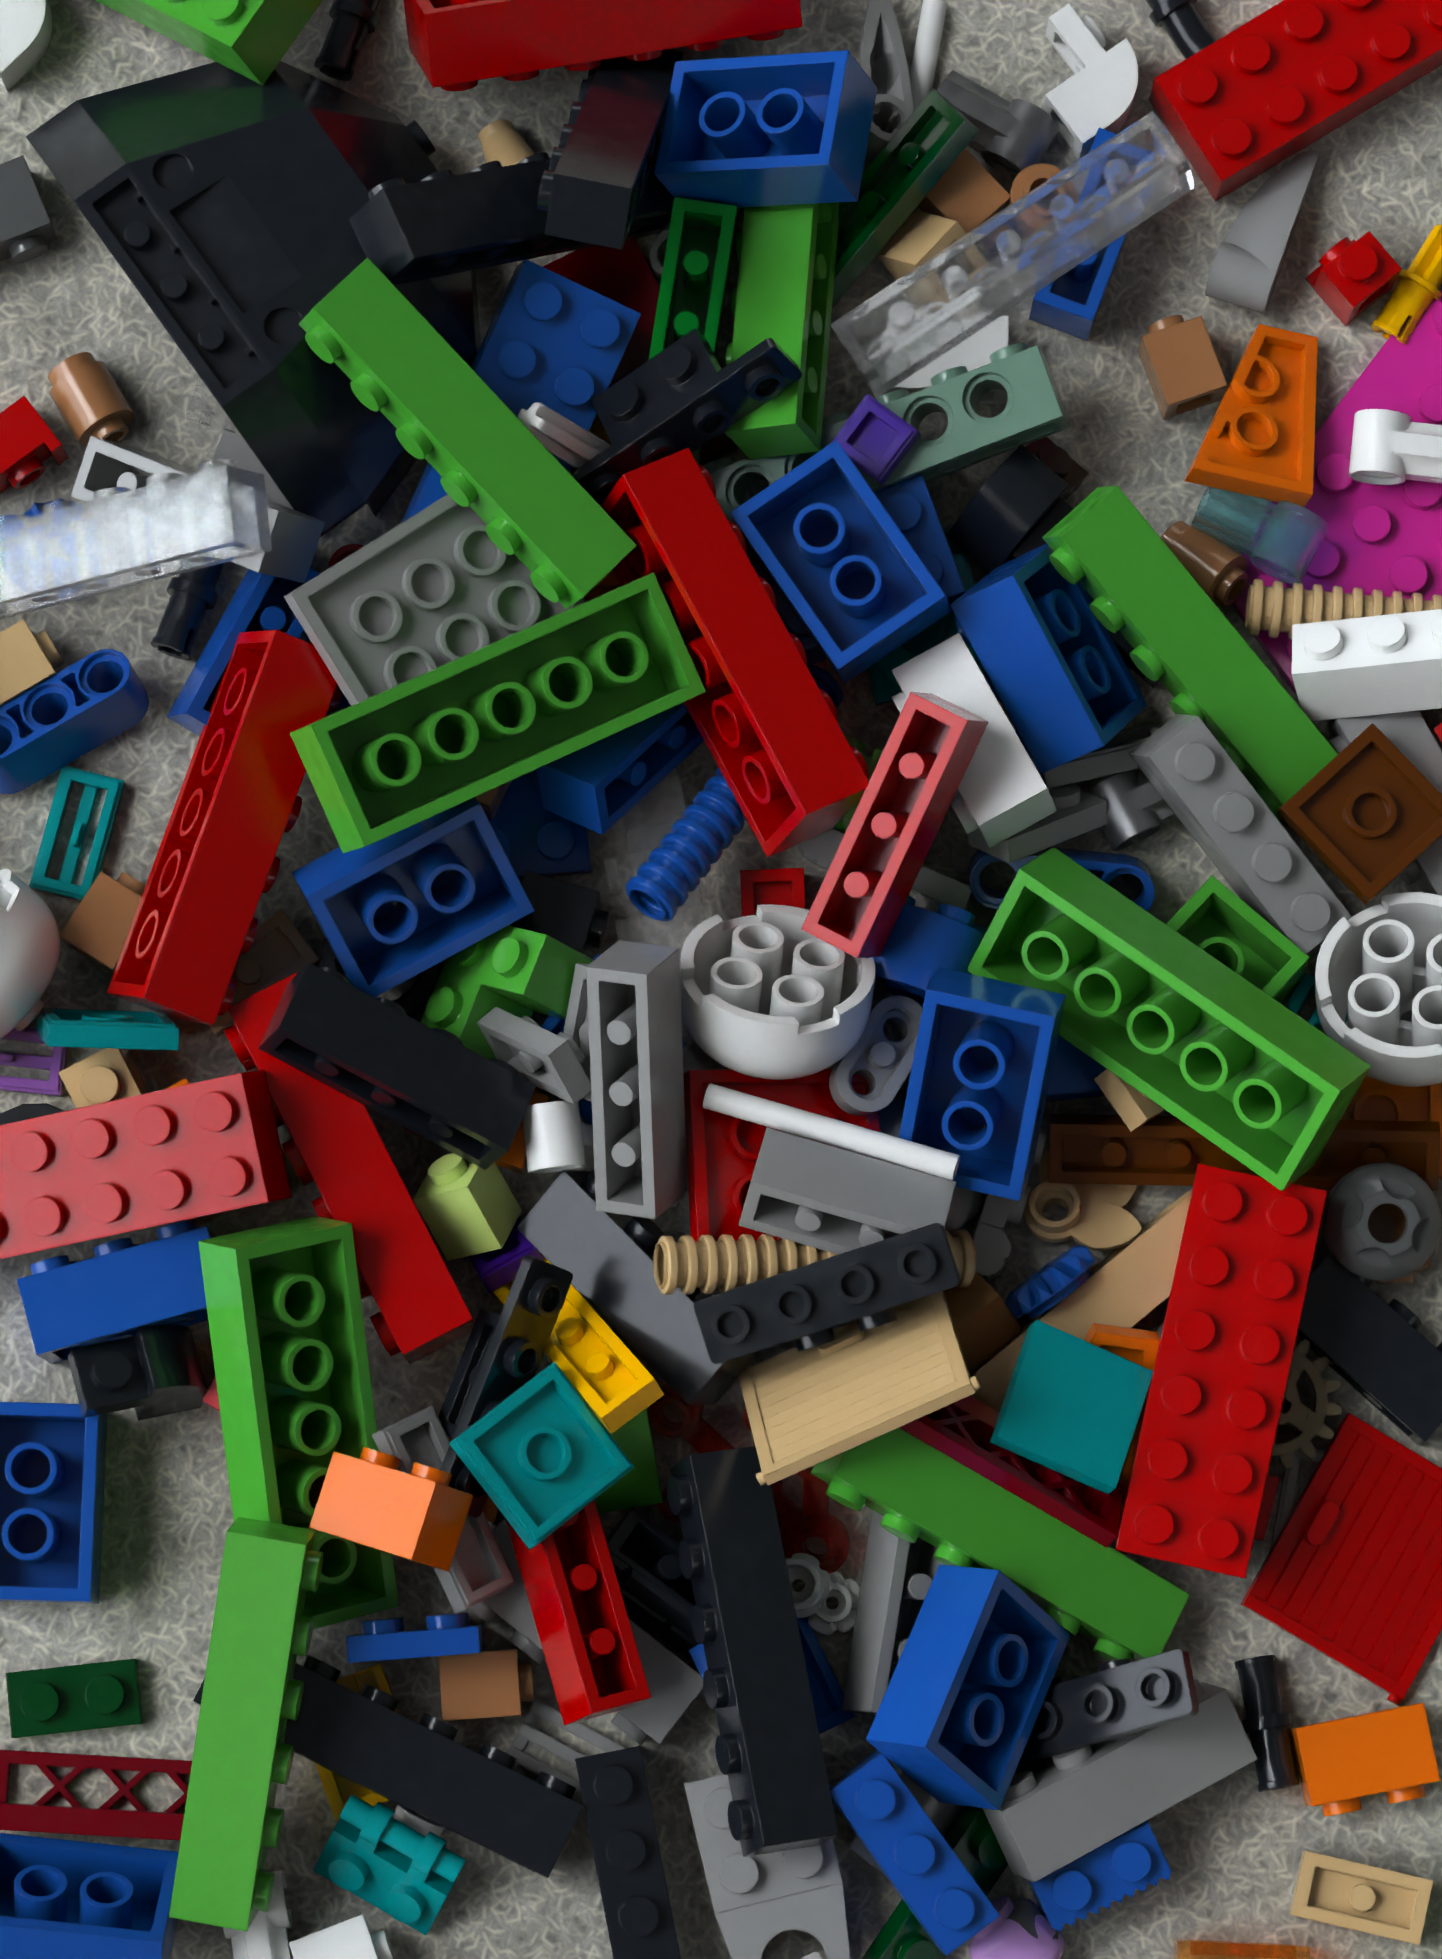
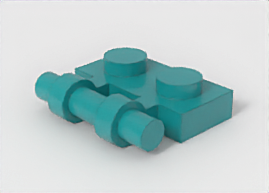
M352 1794L339 1816L340 1820L333 1829L313 1871L334 1882L340 1888L353 1893L386 1912L394 1919L427 1935L449 1896L466 1859L445 1848L444 1846L447 1841L429 1831L427 1836H424L393 1818L395 1811L384 1804L377 1802L374 1807Z

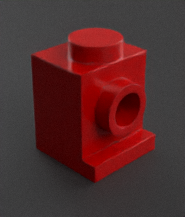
M1369 231L1357 241L1354 239L1351 241L1348 237H1345L1335 244L1319 260L1321 266L1309 274L1305 280L1346 326L1393 289L1402 268Z
M25 396L0 413V493L11 485L15 490H21L33 483L45 471L43 462L49 457H52L58 466L69 459L60 441Z

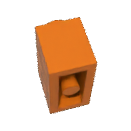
M363 1447L359 1459L334 1451L309 1528L449 1572L473 1495L449 1487L452 1474L414 1462L411 1473L408 1474L398 1471L400 1458Z
M1416 1703L1289 1729L1305 1806L1322 1805L1324 1817L1361 1810L1360 1797L1382 1792L1386 1793L1388 1804L1426 1797L1424 1784L1441 1781L1424 1703Z

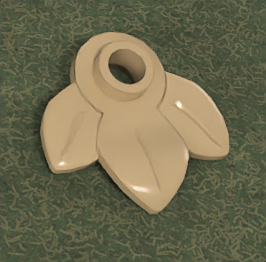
M1049 1149L1040 1161V1184L1030 1191L1024 1209L1026 1225L1033 1235L1051 1243H1060L1073 1239L1083 1246L1086 1245L1088 1249L1107 1251L1122 1247L1132 1242L1141 1234L1142 1227L1130 1212L1125 1210L1134 1197L1138 1185L1049 1183ZM1052 1205H1061L1068 1211L1066 1217L1060 1221H1050L1044 1214L1047 1208Z

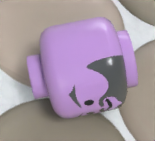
M1002 1896L991 1902L1000 1916L975 1934L968 1945L971 1959H1061L1065 1950V1938L1061 1931L1050 1927L1043 1911L1034 1901L1026 1898H1017L1011 1901L1007 1896Z

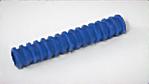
M807 664L818 688L824 690L831 697L835 708H837L844 696L836 679L824 669ZM719 767L715 772L716 776L710 777L706 782L705 790L697 793L693 800L694 804L686 807L682 814V819L676 820L672 825L671 833L665 834L661 839L660 847L652 850L648 857V862L641 864L638 868L637 876L630 878L626 884V892L633 905L652 919L667 922L674 918L677 913V907L685 904L689 897L688 893L695 891L700 883V878L706 877L711 869V864L716 863L720 859L722 850L727 849L734 839L733 835L739 834L745 825L744 821H747Z

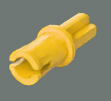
M1441 224L1433 227L1407 271L1401 270L1397 279L1399 281L1376 320L1371 324L1373 331L1380 333L1383 330L1382 336L1386 339H1389L1391 335L1397 337L1409 316V320L1397 338L1399 342L1405 345L1432 300L1436 299L1439 301L1442 296L1438 290L1442 284Z

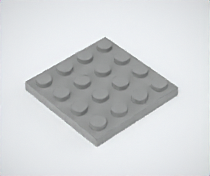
M448 494L284 596V599L350 705L356 704L567 609L559 601L554 603L545 598L533 585L530 579L532 572L515 554L508 555L501 551L488 537L485 530L487 524L470 506H460ZM583 598L568 609L585 602Z

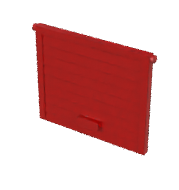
M1346 1413L1240 1605L1389 1693L1387 1700L1395 1705H1399L1442 1630V1468L1351 1413Z

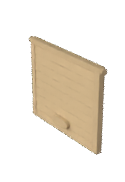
M943 1291L894 1307L897 1317L896 1321L860 1332L857 1321L854 1320L833 1330L836 1339L834 1341L798 1352L797 1347H794L745 1369L738 1378L761 1467V1472L756 1474L760 1486L764 1484L769 1486L975 1394V1390L981 1388L977 1377H970Z

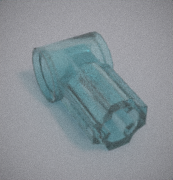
M1207 487L1191 523L1192 528L1250 556V561L1264 573L1289 584L1302 582L1329 529L1328 523L1320 516L1297 504L1280 501L1276 505L1263 498L1213 487Z

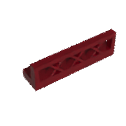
M968 1396L899 1427L1107 1548L1118 1537L1123 1485L1118 1482L1116 1489L1106 1494L990 1443L999 1412L975 1398Z
M0 1750V1830L180 1840L184 1813L175 1812L186 1803L188 1785L178 1773L190 1774L192 1761ZM11 1764L37 1765L54 1787L35 1804L8 1803ZM49 1766L75 1768L60 1780ZM86 1768L102 1769L119 1789L99 1808L83 1807L66 1787ZM114 1770L140 1772L125 1784ZM151 1772L167 1773L184 1793L164 1812L148 1811L131 1791ZM60 1792L71 1806L45 1804ZM124 1796L136 1808V1810L110 1809Z

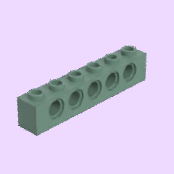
M1025 343L1009 345L990 355L992 363L969 372L966 366L950 368L933 376L930 379L932 386L910 395L906 389H900L877 397L875 400L918 431L922 420L934 412L946 413L948 416V426L945 433L936 440L925 441L919 437L884 485H881L855 466L872 491H878L921 474L925 483L1016 449L1021 444L1024 446L1070 428L1071 424L1048 360L1038 345L1028 349ZM993 389L1007 391L1008 402L1005 409L999 415L991 418L979 416L978 403L986 392ZM847 412L836 413L823 418L820 451L832 442L849 419ZM818 452L752 460L745 458L735 463H732L731 458H723L702 466L713 479L716 499L728 521L733 522L730 512L744 503V493L749 485L760 480L769 481L771 485Z

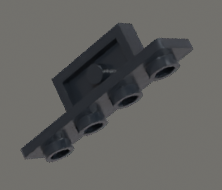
M693 329L591 400L612 445L572 472L571 475L601 506L623 474L686 448H689L691 453L714 437L726 432L730 426L765 402L777 397L784 389L802 377V373L797 363L772 338L765 339L721 369L708 341L696 329Z
M933 1223L698 1300L694 1303V1311L709 1358L712 1363L719 1364L795 1340L798 1352L836 1340L832 1327L854 1320L857 1321L860 1332L896 1321L897 1317L894 1307L956 1287L960 1284L961 1278L944 1226L941 1223Z
M525 1255L501 1315L480 1308L438 1415L447 1436L452 1437V1440L535 1376L572 1282L573 1274L530 1255ZM449 1445L440 1470L452 1474L449 1487L473 1495L467 1515L478 1518L482 1513L488 1494Z
M1175 1649L1141 1660H1114L1099 1665V1672L1082 1677L1079 1675H1067L1053 1678L1018 1766L1196 1715L1199 1711L1189 1653L1185 1650Z

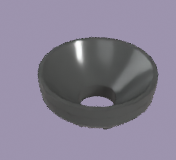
M1385 1162L1369 1163L1357 1167L1341 1177L1331 1189L1326 1200L1322 1219L1323 1235L1335 1259L1348 1271L1362 1278L1376 1281L1395 1280L1407 1276L1420 1268L1432 1255L1439 1241L1441 1212L1435 1194L1427 1182L1415 1172L1403 1166ZM1386 1203L1399 1207L1406 1218L1403 1234L1399 1239L1391 1243L1377 1241L1370 1234L1368 1228L1371 1212L1377 1206Z

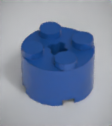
M908 895L881 955L873 957L875 980L883 983V988L894 994V996L909 997L923 1008L926 988L939 967L971 974L968 972V966L987 929L973 924L975 915L964 909L940 903L937 906L936 912L914 906L916 900Z

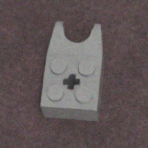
M721 1774L684 1783L714 1914L731 1958L761 1959L766 1945L774 1936L788 1930H801L811 1934L821 1943L828 1959H850L843 1881L833 1839L818 1846L743 1857L741 1843L733 1838L728 1823V1805L730 1801H733L728 1775Z

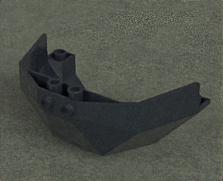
M282 61L278 63L264 85L217 62L76 100L27 135L26 138L61 187L65 189L146 301L266 469L293 510L325 522L320 537L366 504L376 517L418 459L408 453L400 444L395 434L397 428L380 410L374 412L358 400L351 389V379L335 362L332 364L327 363L312 351L305 339L306 332L299 323L316 304L367 258L349 219L369 201L367 196L369 191L391 179L402 178L405 184L420 182L425 177L438 172L429 159V156L436 152V149L420 125L414 120L405 126L395 114ZM476 270L394 285L471 367L481 346Z

